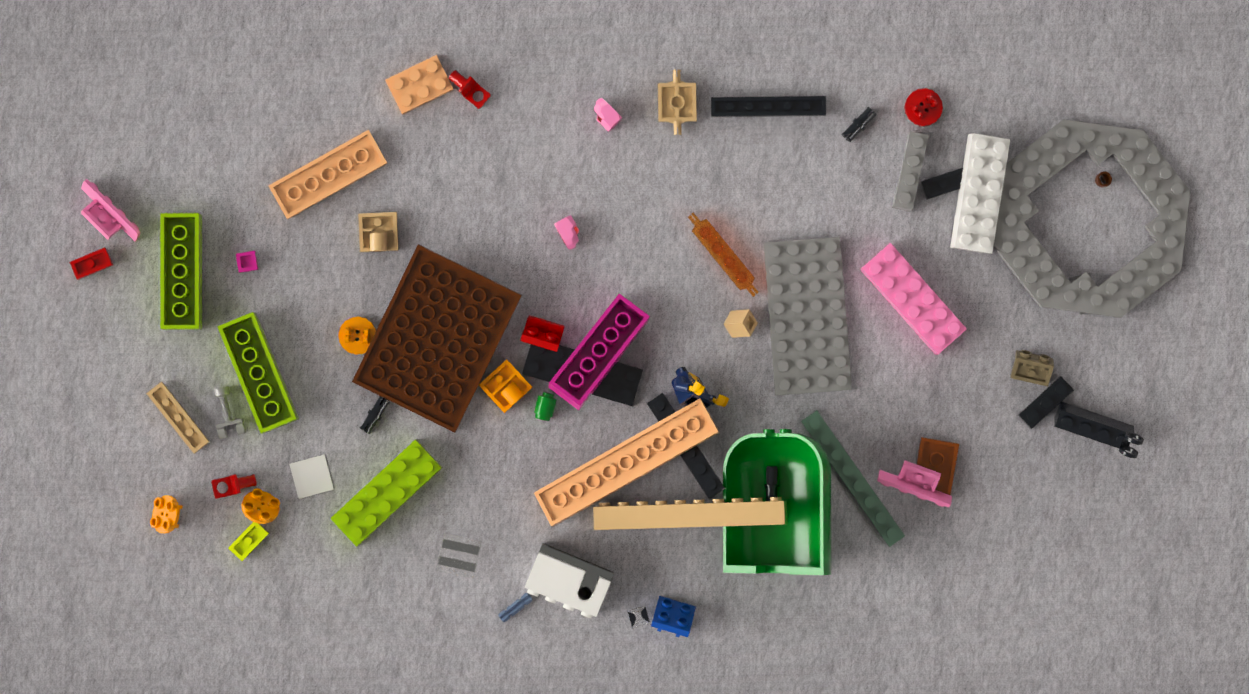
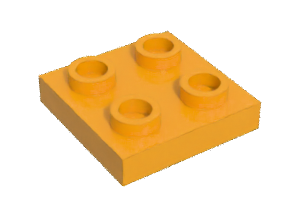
M507 359L479 384L482 390L504 413L533 388Z

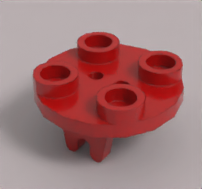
M922 88L913 91L908 96L904 109L905 114L912 123L924 127L932 125L940 118L943 105L941 98L936 92Z

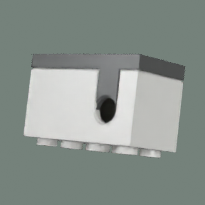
M543 543L524 588L528 589L527 593L537 597L539 594L546 596V601L554 604L557 601L564 604V608L571 611L578 609L582 611L581 615L592 618V616L597 617L614 572ZM580 588H590L591 596L589 598H582L579 594Z

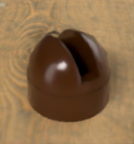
M1105 171L1097 174L1095 178L1096 185L1102 188L1109 186L1112 182L1111 175Z

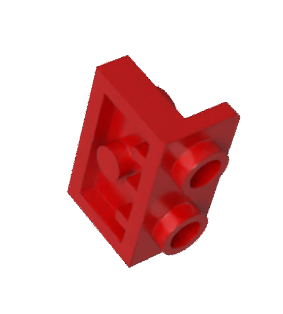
M529 315L520 341L557 352L565 326Z

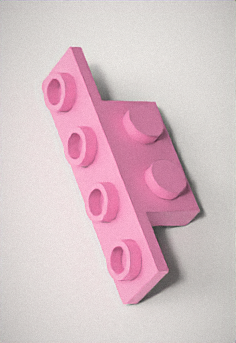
M86 179L81 189L93 201L81 211V214L107 240L120 229H123L136 242L141 233L138 226L133 222L131 223L126 218L125 213L117 209L112 204L111 199L99 191L95 183Z
M904 460L898 476L879 470L877 481L882 485L897 488L903 493L916 495L922 500L935 502L936 505L941 507L951 506L952 496L935 490L941 473Z

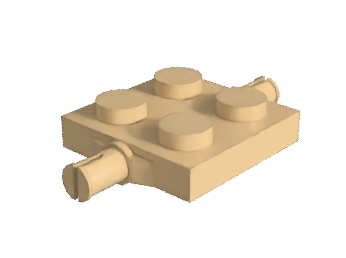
M677 69V77L676 70H672L673 81L658 83V122L674 124V135H677V128L678 135H682V123L697 122L696 83L681 81V70Z

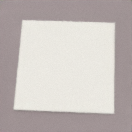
M325 454L289 464L299 499L334 490Z

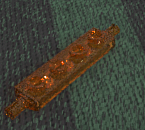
M694 212L689 215L688 218L695 225L692 233L739 290L747 289L752 297L755 296V293L757 295L759 292L752 284L755 277L707 219L700 221Z

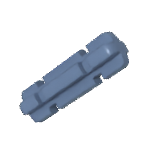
M525 593L521 596L520 600L517 599L506 608L507 610L499 613V618L506 622L510 619L511 615L514 616L525 607L524 605L531 603L532 597L529 593Z

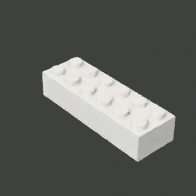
M975 133L968 134L950 248L992 254L1010 139Z

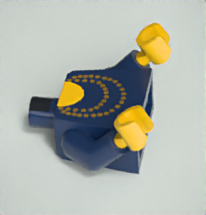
M680 367L675 371L677 377L671 383L680 405L685 407L698 399L703 401L706 408L714 404L722 407L727 405L728 397L719 394L716 399L715 395L708 394L700 378L688 372L686 367Z

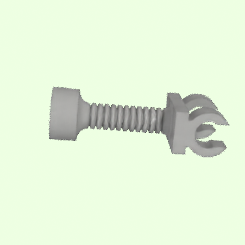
M229 386L214 389L215 397L221 399L222 410L225 416V423L216 425L219 439L227 438L225 426L236 424L238 435L246 433L243 418L231 419L232 415L227 400V395L230 394Z

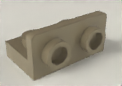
M1016 350L1010 378L1048 387L1054 368V361L1045 354L1036 355L1027 350Z

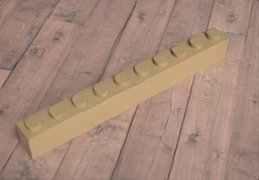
M770 497V501H762V498H751V502H743V498H733L732 502L724 503V499H712V503H705V499L693 500V504H686V500H674V504H667V501H655V505H648V501L636 502L637 505L630 506L629 502H618V506H610V502L599 503L598 507H593L594 530L788 524L787 501H782V497Z

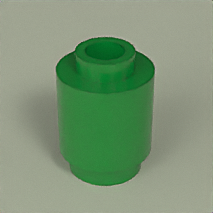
M543 392L542 395H538L534 413H536L535 418L550 421L557 402L554 394Z

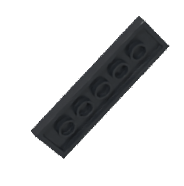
M531 344L522 374L550 382L575 349L559 345L556 352ZM617 362L592 395L633 406L643 369Z

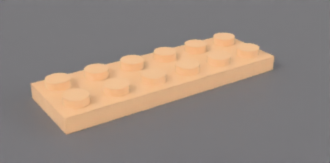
M367 130L270 184L269 188L285 217L290 219L388 163L372 134Z

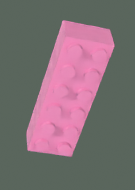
M891 243L860 269L935 355L940 354L967 330Z

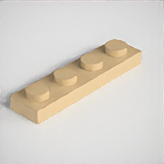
M160 382L146 393L194 454L210 442L163 382Z

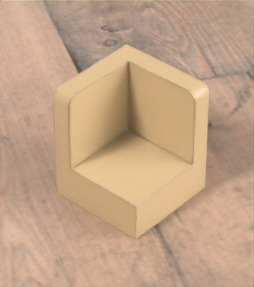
M750 309L730 311L724 322V326L732 338L750 337L758 324Z

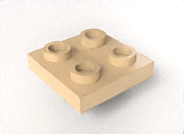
M397 212L358 214L360 252L399 251Z

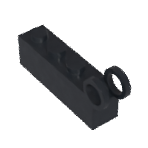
M1062 401L1054 417V427L1119 448V452L1129 458H1137L1138 451L1129 447L1130 443L1142 445L1144 441L1143 437L1134 433L1133 425Z

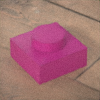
M256 251L236 254L239 273L258 270Z

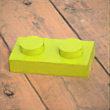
M252 522L228 549L243 561L265 539L269 532L260 524Z

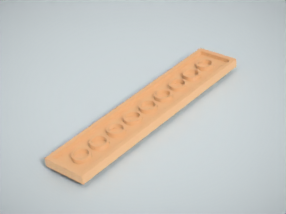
M698 399L539 489L534 494L550 525L554 527L720 432L703 401Z

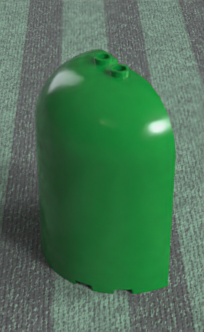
M763 429V433L747 434L739 438L729 448L723 464V485L726 488L723 490L724 503L732 502L733 498H743V502H751V498H762V501H766V487H764V484H766V467L777 466L779 484L777 497H782V501H787L788 524L723 526V573L831 575V465L824 449L812 438L792 433V429H780V433H775V429Z

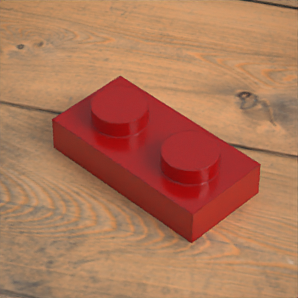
M104 247L71 261L70 265L76 279L80 280L113 266L107 248Z

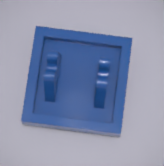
M659 596L651 627L658 628L657 631L659 632L665 630L675 633V637H680V635L688 637L696 606Z

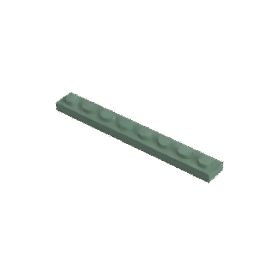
M816 410L801 421L811 437L824 449L830 464L887 545L891 547L905 537L819 412Z

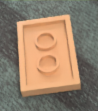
M437 55L385 80L402 115L454 90Z

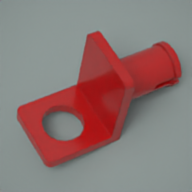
M457 70L450 74L449 80L460 88L458 91L478 109H481L491 97V94L481 87L473 77L470 76L466 79ZM477 91L482 92L484 95L483 99L479 102L473 99V95Z
M234 474L211 481L215 499L241 493L240 489L257 486L254 474L240 478ZM220 482H224L228 486L225 493H220L217 490V485Z

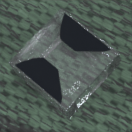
M646 605L627 610L632 629L651 624Z

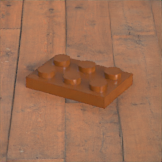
M921 437L916 465L941 473L935 490L951 495L959 444Z

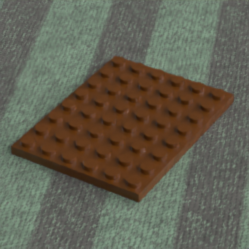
M418 244L352 382L455 433L522 294Z

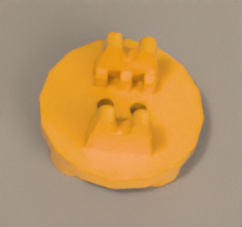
M359 316L351 317L344 321L340 327L338 334L339 342L343 349L351 354H364L374 337L376 329L373 323L366 318Z
M259 488L253 489L252 492L244 496L241 504L244 515L258 524L273 522L280 511L279 499Z
M169 495L162 496L161 498L157 497L154 500V509L150 520L151 527L163 534L170 533L174 528H179L177 523L180 509L183 508V505H179L176 498Z

